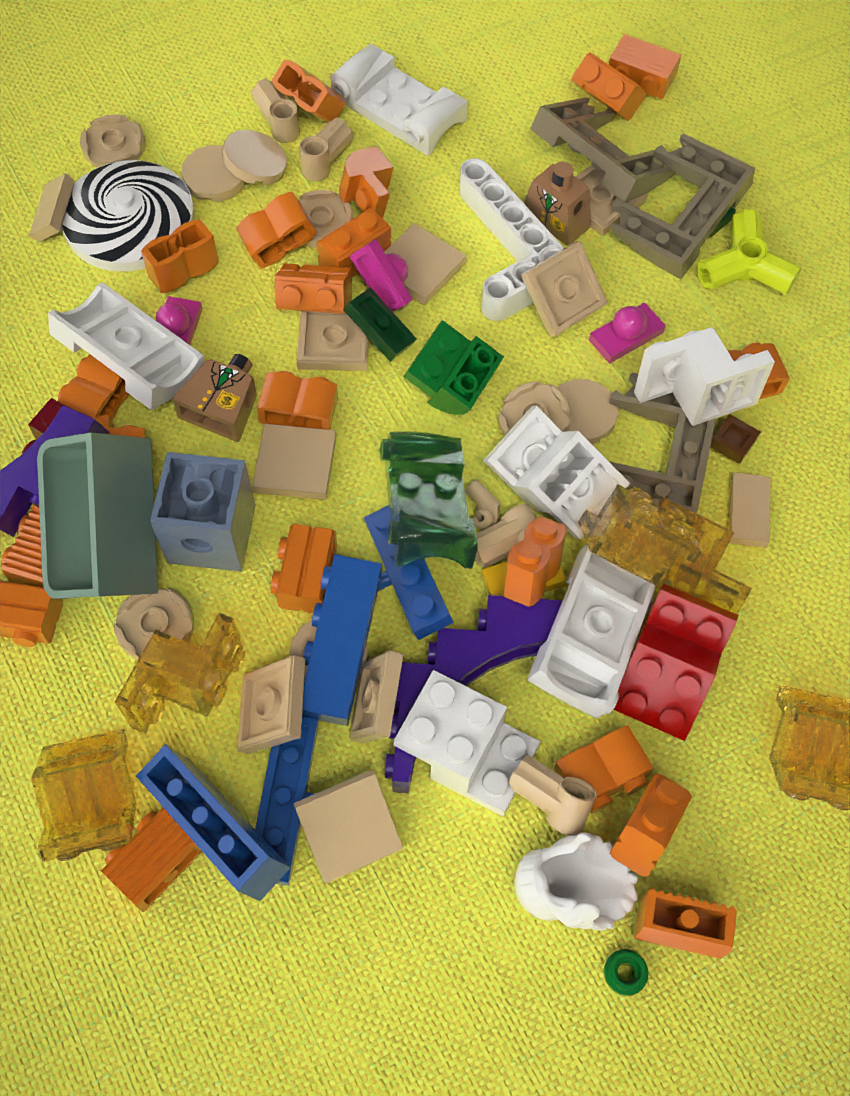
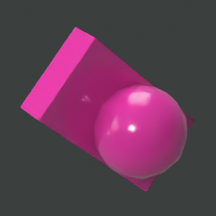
M376 239L350 255L351 260L367 286L371 287L392 312L413 300L403 284L408 277L407 262L400 255L395 253L385 254Z
M168 296L165 305L161 306L156 312L155 321L190 345L203 310L202 303Z
M644 302L637 307L626 306L621 308L611 322L590 333L589 341L606 361L611 364L663 334L666 325Z

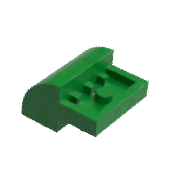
M442 320L403 377L430 396L427 403L432 407L448 414L462 415L471 410L504 356L477 336L470 341Z

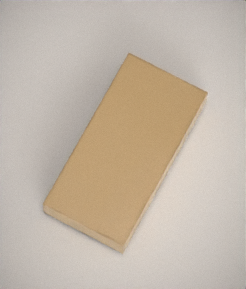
M66 173L44 185L29 234L37 242L60 232L74 185V179Z
M734 472L730 484L729 543L766 548L770 542V477Z

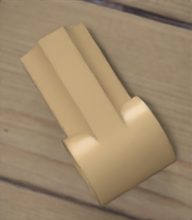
M267 78L258 81L254 89L251 90V97L271 126L273 138L280 143L295 141L300 134L296 103L287 99L283 93L277 90L273 82Z
M336 117L333 121H329L316 136H309L301 141V171L306 179L320 181L328 177L330 164L352 141L353 132L344 120Z
M528 504L515 506L503 515L500 522L467 538V545L471 556L482 569L508 557L512 547L521 540H524L526 527L532 520L537 518Z
M529 755L521 760L520 764L513 771L508 783L511 785L510 789L547 813L546 818L550 826L566 835H578L582 832L597 797L596 790L589 783L575 777L563 778Z

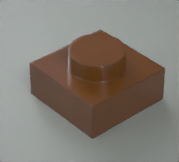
M729 414L712 437L710 447L736 463L741 464L757 441L761 431Z

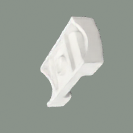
M371 43L353 55L331 75V88L344 98L345 106L427 156L432 154L436 144L447 129L456 123H464L467 120L468 101L444 86L438 92L432 90L395 68V57Z
M103 282L98 284L89 298L77 308L66 312L56 310L48 312L49 334L74 353L84 349L123 378L125 380V391L150 410L173 399L175 394L204 364L203 354Z
M591 539L578 552L567 583H569L568 589L548 639L540 646L527 681L594 718L611 713L618 701V689L645 614L654 601L653 592L659 576L653 572L637 571L618 564L604 553L598 542Z

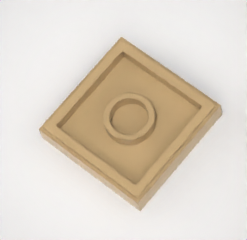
M591 165L577 175L576 178L588 185L590 189V228L600 236H603L611 230V224L618 225L620 223L621 213L614 211V203L618 197L600 184L606 172L599 171ZM645 193L638 198L627 201V203L639 208L646 203L648 194Z
M415 223L384 252L385 254L395 253L400 255L407 262L408 277L403 284L411 297L424 305L466 264L465 254Z
M581 241L573 242L521 274L549 337L557 336L608 303Z
M301 311L297 369L367 371L369 338L346 313Z
M264 424L252 485L253 492L327 500L336 443V430Z
M388 651L362 664L349 736L350 741L364 744L390 737L404 654Z
M292 655L243 675L237 744L238 752L252 754L301 738L305 658Z
M369 770L293 803L325 884L403 849L373 770Z

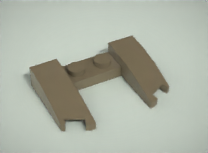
M587 97L540 106L531 126V130L552 147L568 143V147L571 150L583 154L591 160L594 168L606 172L600 184L624 203L655 189L676 174L669 167H664V164L654 157V150L629 156L597 132L598 128L613 121L616 112L607 108L606 111L593 113L594 108L588 105L590 99Z
M686 134L680 135L682 147L668 152L663 145H660L654 150V157L685 180L700 188L673 225L627 202L624 203L619 198L615 200L614 211L621 213L619 225L611 224V233L638 254L679 279L684 277L699 257L700 247L731 206L735 208L750 189L755 173V167Z
M632 372L629 376V381L633 387L625 395L615 390L611 394L609 404L644 418L675 427L666 474L610 462L630 483L614 502L633 511L692 528L698 511L716 418L692 426L673 392L640 403L634 393L638 374Z

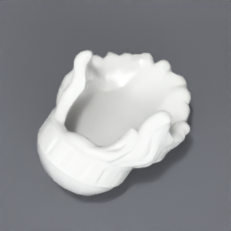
M584 832L578 835L563 837L553 844L552 847L528 852L518 864L514 887L520 905L536 918L545 921L560 920L570 928L603 931L612 929L614 922L624 918L625 914L634 908V903L638 899L637 890L634 887L638 881V876L630 872L631 869L612 858L609 854L613 848L610 841L603 842L600 836Z

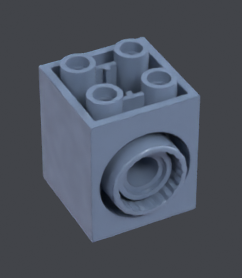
M167 452L150 519L151 526L168 564L242 572L255 510V501L245 460Z

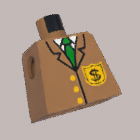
M558 162L550 165L532 181L524 204L555 238L568 246L590 228V189L588 185L573 176L574 168L570 163Z
M234 354L228 365L212 359L206 360L172 399L178 419L239 442L257 395L254 378L248 374L253 366L252 362L241 354Z

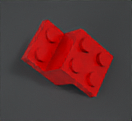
M662 584L618 689L619 698L613 710L685 741L715 679L721 654L739 615L671 586Z

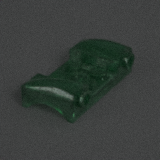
M417 431L389 432L387 439H381L380 461H385L391 520L388 525V544L393 545L395 566H405L412 561L422 558L442 557L453 560L464 568L472 569L478 544L474 519H469L462 477L465 463L461 438Z

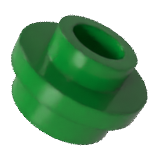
M621 949L612 953L605 962L604 978L613 992L622 996H632L639 993L645 987L648 981V967L645 960L638 953L628 949ZM626 965L630 967L633 973L631 981L620 979L618 976L619 966Z

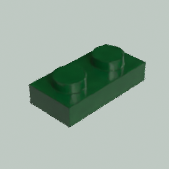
M371 287L351 300L343 309L390 362L411 347L417 340Z

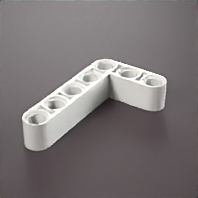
M469 159L461 166L460 196L517 260L516 263L490 276L483 284L481 311L487 319L501 321L534 303L521 274L564 247L488 163L481 159Z

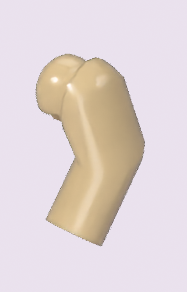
M479 480L473 481L468 485L465 492L477 504L476 513L473 515V523L482 531L498 523L501 506L499 500Z

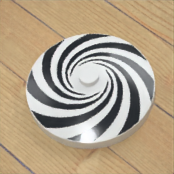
M125 160L100 166L88 172L74 183L61 227L72 251L88 264L110 271H136L146 269L141 253L143 247L158 237L171 235L180 225L195 220V211L187 185L173 171L152 162Z

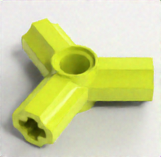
M743 209L740 213L733 214L731 219L732 249L699 261L697 271L701 284L705 289L710 288L713 290L737 279L742 281L756 279L784 294H788L802 268L768 251V246L763 240L762 216L758 215L756 210Z

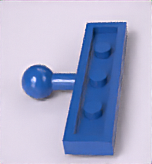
M395 501L364 517L386 568V571L382 572L378 592L393 585L416 638L420 640L454 623L399 503Z
M302 716L301 738L273 746L270 751L255 830L290 866V869L276 883L279 885L290 886L301 827L293 803L316 794L307 792L319 727L318 718Z

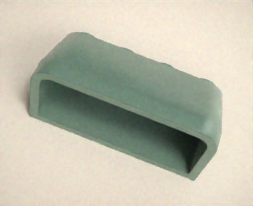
M85 433L46 440L41 445L37 456L42 581L46 593L54 599L158 594L156 538L150 523L154 507L151 438Z

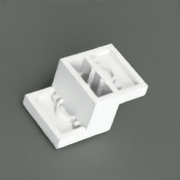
M713 327L701 331L694 330L680 338L668 342H657L645 349L634 393L639 402L642 403L673 392L692 426L756 405L775 361L768 350L754 355L750 353L745 354L736 361H733Z
M532 406L483 460L534 511L550 513L559 523L566 525V530L575 539H582L630 484L579 431L562 432L537 406Z
M433 670L396 735L394 746L430 764V779L504 817L516 793L510 789L511 785L508 784L510 777L522 759L528 755L532 758L534 757L541 741L505 724L506 706Z

